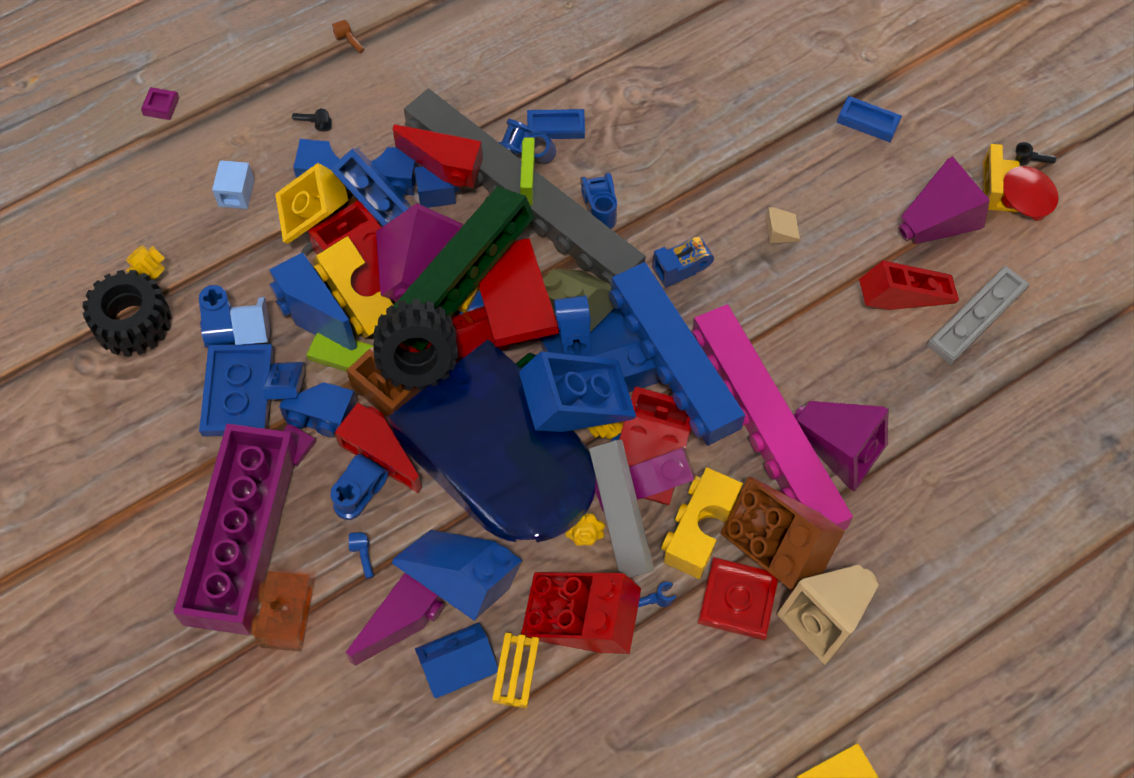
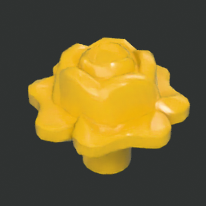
M578 513L573 520L566 522L568 530L565 531V536L573 540L576 546H592L596 540L604 538L603 530L605 524L597 520L594 514Z

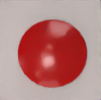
M1019 166L1008 171L1003 179L1004 194L1001 200L1007 208H1014L1018 212L1030 216L1036 221H1040L1057 207L1059 199L1057 188L1053 181L1040 170Z

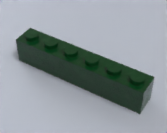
M497 186L434 260L429 263L414 283L409 286L393 307L395 309L398 308V302L405 300L406 304H412V299H420V304H425L426 301L433 302L434 309L440 306L445 310V316L450 315L451 317L535 218L527 197ZM410 338L401 343L422 351L429 341L422 338Z

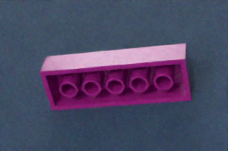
M226 424L173 612L183 626L251 635L297 451V446L291 432Z

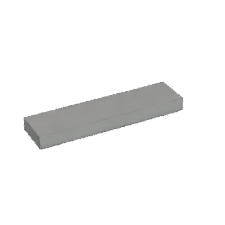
M1004 266L929 340L927 347L952 365L1027 290L1030 284L1007 266Z
M614 440L590 448V455L619 573H625L630 578L654 572L623 441Z

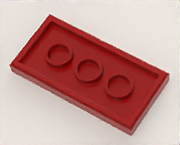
M530 238L514 241L478 284L495 347L559 333L558 324Z

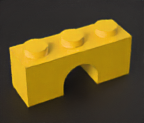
M347 236L316 255L312 260L315 264L313 268L321 280L327 282L333 291L331 292L332 296L341 309L344 308L349 315V322L353 332L357 336L361 334L365 339L374 333L375 325H378L380 315H386V309L394 305L389 298L381 296L380 291L373 296L365 297L353 290L351 275L354 271L361 268L365 261Z
M706 467L702 477L696 475L688 494L693 496L688 505L682 503L675 518V522H678L679 525L675 533L668 532L661 547V550L666 551L664 564L699 580L701 579L717 540L704 534L700 530L698 522L705 518H716L726 523L740 495L742 482Z

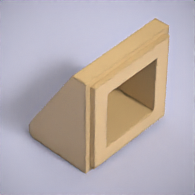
M768 207L766 224L769 242H799L800 236L796 214Z

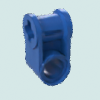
M507 120V130L502 142H499L514 155L522 156V140L524 138H534L535 147L540 142H546L545 150L542 153L535 154V162L546 164L553 160L556 155V146L546 134L516 120Z
M605 173L603 177L591 179L581 177V192L587 211L612 229L617 221V199L611 173Z
M218 285L205 287L199 294L200 325L205 348H208V345L235 344L230 315L232 307L228 302L226 291Z
M587 296L554 300L556 321L564 354L587 356L592 346Z
M362 454L356 455L331 489L330 496L334 503L333 508L336 515L344 520L357 518L373 496L381 490L388 478L389 471Z

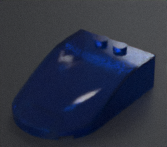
M487 339L460 360L453 371L449 370V377L445 381L439 379V385L433 388L431 385H428L426 390L419 392L391 414L388 419L401 447L486 531L511 542L535 539L536 542L546 541L570 530L582 519L591 506L595 495L596 475L590 451L574 430L565 432L535 430L519 375L521 368Z

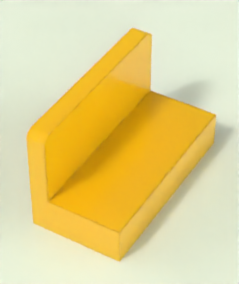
M990 144L983 159V193L990 200L988 210L1018 212L1014 208H1007L1002 203L1001 197L1004 194L1003 179L1011 169L1019 167L1020 163L1014 160H1004L1003 145Z

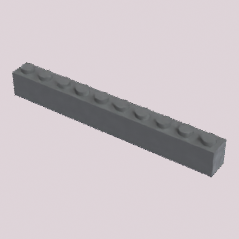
M428 88L404 108L406 127L481 141L483 160L475 184L488 190L489 194L497 186L520 194L521 159ZM534 170L533 205H530L535 218L530 224L540 236L545 235L561 253H567L574 258L584 271H590L599 279L610 284L613 276L645 262L646 256Z

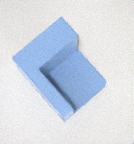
M219 162L212 188L218 207L248 209L254 185V177L249 163Z
M259 297L257 304L253 306L231 308L230 315L235 345L268 342L271 329L265 297Z

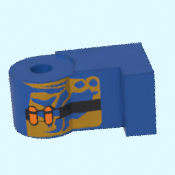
M694 237L667 250L663 247L655 250L652 268L666 288L706 269L713 263L714 256L701 237Z

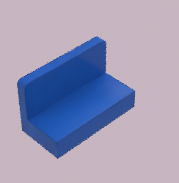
M480 623L415 648L434 698L446 695L498 672V666L488 638Z

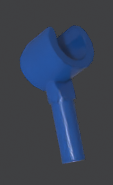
M362 532L350 533L349 551H360L365 578H373L374 575L368 552L369 539Z
M671 582L661 583L655 593L640 598L638 608L655 603L661 607L670 606L677 596L667 598L663 596L662 592L671 589L673 584Z

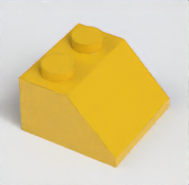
M317 163L275 193L283 242L289 244L348 201L345 185L327 167Z

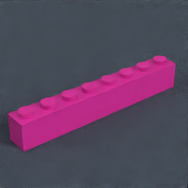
M726 304L694 317L691 332L745 413L743 426L745 425L750 434L749 440L752 448L756 453L760 452L765 460V469L770 479L777 481L781 488V493L818 511L837 526L846 530L853 519V515L729 305Z

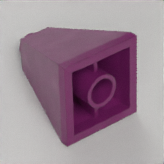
M952 156L946 160L901 216V224L898 226V230L906 241L911 239L914 244L980 230L985 227L990 200Z
M809 401L806 407L800 406L794 414L815 453L849 489L855 492L888 445L889 409L883 406Z

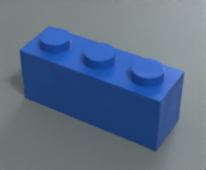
M352 148L330 169L382 226H385L412 207L359 148Z

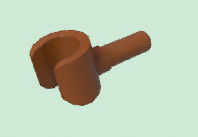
M346 20L332 24L334 28L333 33L337 40L346 37L359 54L364 52L365 49L355 39Z

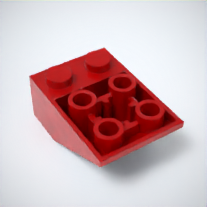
M359 200L308 230L313 250L317 255L348 236L365 261V264L351 275L353 290L365 297L373 296L380 291L376 231L381 227Z
M635 386L631 401L636 417L633 420L624 421L619 440L623 441L628 465L632 466L683 446L687 449L692 428L690 426V418L685 410H679L672 396ZM675 487L645 497L644 499L670 506Z
M534 572L521 635L531 639L532 637H537L540 642L597 653L630 654L641 588L625 573Z

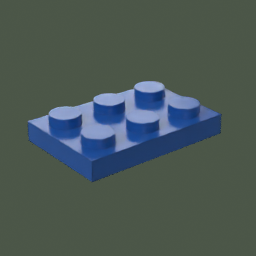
M272 344L208 345L199 428L202 436H223L226 424L267 429L270 399L264 400L263 388L273 364L274 349Z

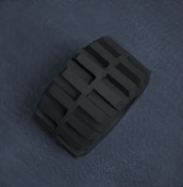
M119 270L117 275L111 276L110 273L105 275V280L102 282L97 280L93 284L94 290H88L85 295L88 300L83 301L82 308L85 311L83 317L96 340L105 350L110 349L111 353L119 355L121 351L124 356H132V352H137L140 355L145 353V348L150 347L152 350L157 346L155 343L157 340L162 341L165 338L164 330H169L171 325L169 319H172L171 312L161 289L154 279L151 280L149 275L145 273L139 275L136 270H130L129 273ZM132 306H140V309L133 316L123 320H115L122 310Z
M412 299V304H406L405 300L398 302V308L395 309L392 305L387 308L386 315H380L378 325H375L374 328L375 366L377 370H381V376L385 380L391 378V384L396 387L400 384L404 385V390H411L412 387H418V391L426 390V385L430 384L433 388L439 385V379L445 381L449 377V370H454L456 359H458L456 330L450 315L445 316V310L440 306L434 309L433 302L426 301L425 304H420V299ZM410 338H422L432 343L429 348L420 352L406 351L398 346L401 342Z

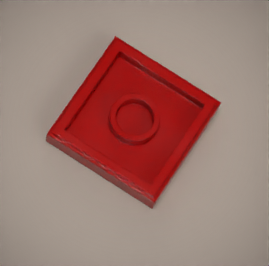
M713 557L698 624L765 641L778 579L767 570Z

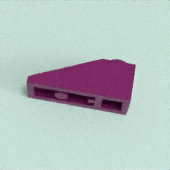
M685 446L629 466L637 500L685 484L696 478ZM593 479L591 481L601 509L604 511L597 479Z
M404 573L345 652L350 663L356 666L424 629L430 620L434 622L440 616L444 608V599Z

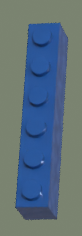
M646 262L613 276L611 291H609V298L616 309H621L625 315L624 320L628 330L632 334L636 333L639 337L641 349L646 358H652L656 364V371L661 382L664 385L668 384L672 389L675 404L679 410H685L689 416L690 426L694 434L698 438L702 437L706 445L709 446L741 430L745 413Z

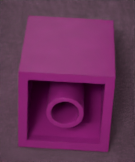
M416 203L376 231L381 296L397 302L409 286L427 268L429 263L434 260L461 229L463 224Z

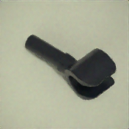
M323 108L316 110L315 114H292L293 120L315 122V128L319 131L326 132L331 129L332 119L329 117L327 110Z
M1020 142L1016 146V161L1021 166L1029 164L1030 161L1056 162V156L1033 152L1032 145L1027 142Z

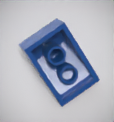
M303 252L269 269L273 279L269 286L277 299L275 302L284 317L289 315L295 325L314 335L319 333L351 351L357 348L349 319Z
M541 351L519 371L535 430L565 432L633 420L636 417L618 360Z
M430 530L394 557L392 564L475 621L510 589L522 559L495 541Z

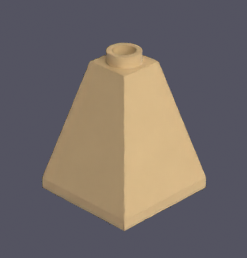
M860 565L804 578L797 584L776 615L826 665L855 631L879 584L875 575L870 570L863 569Z

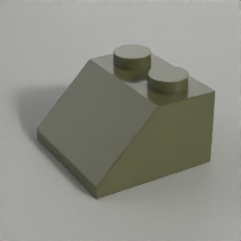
M552 269L543 278L554 315V300L587 296L591 324H589L590 332L615 308L609 298L611 284L582 270Z

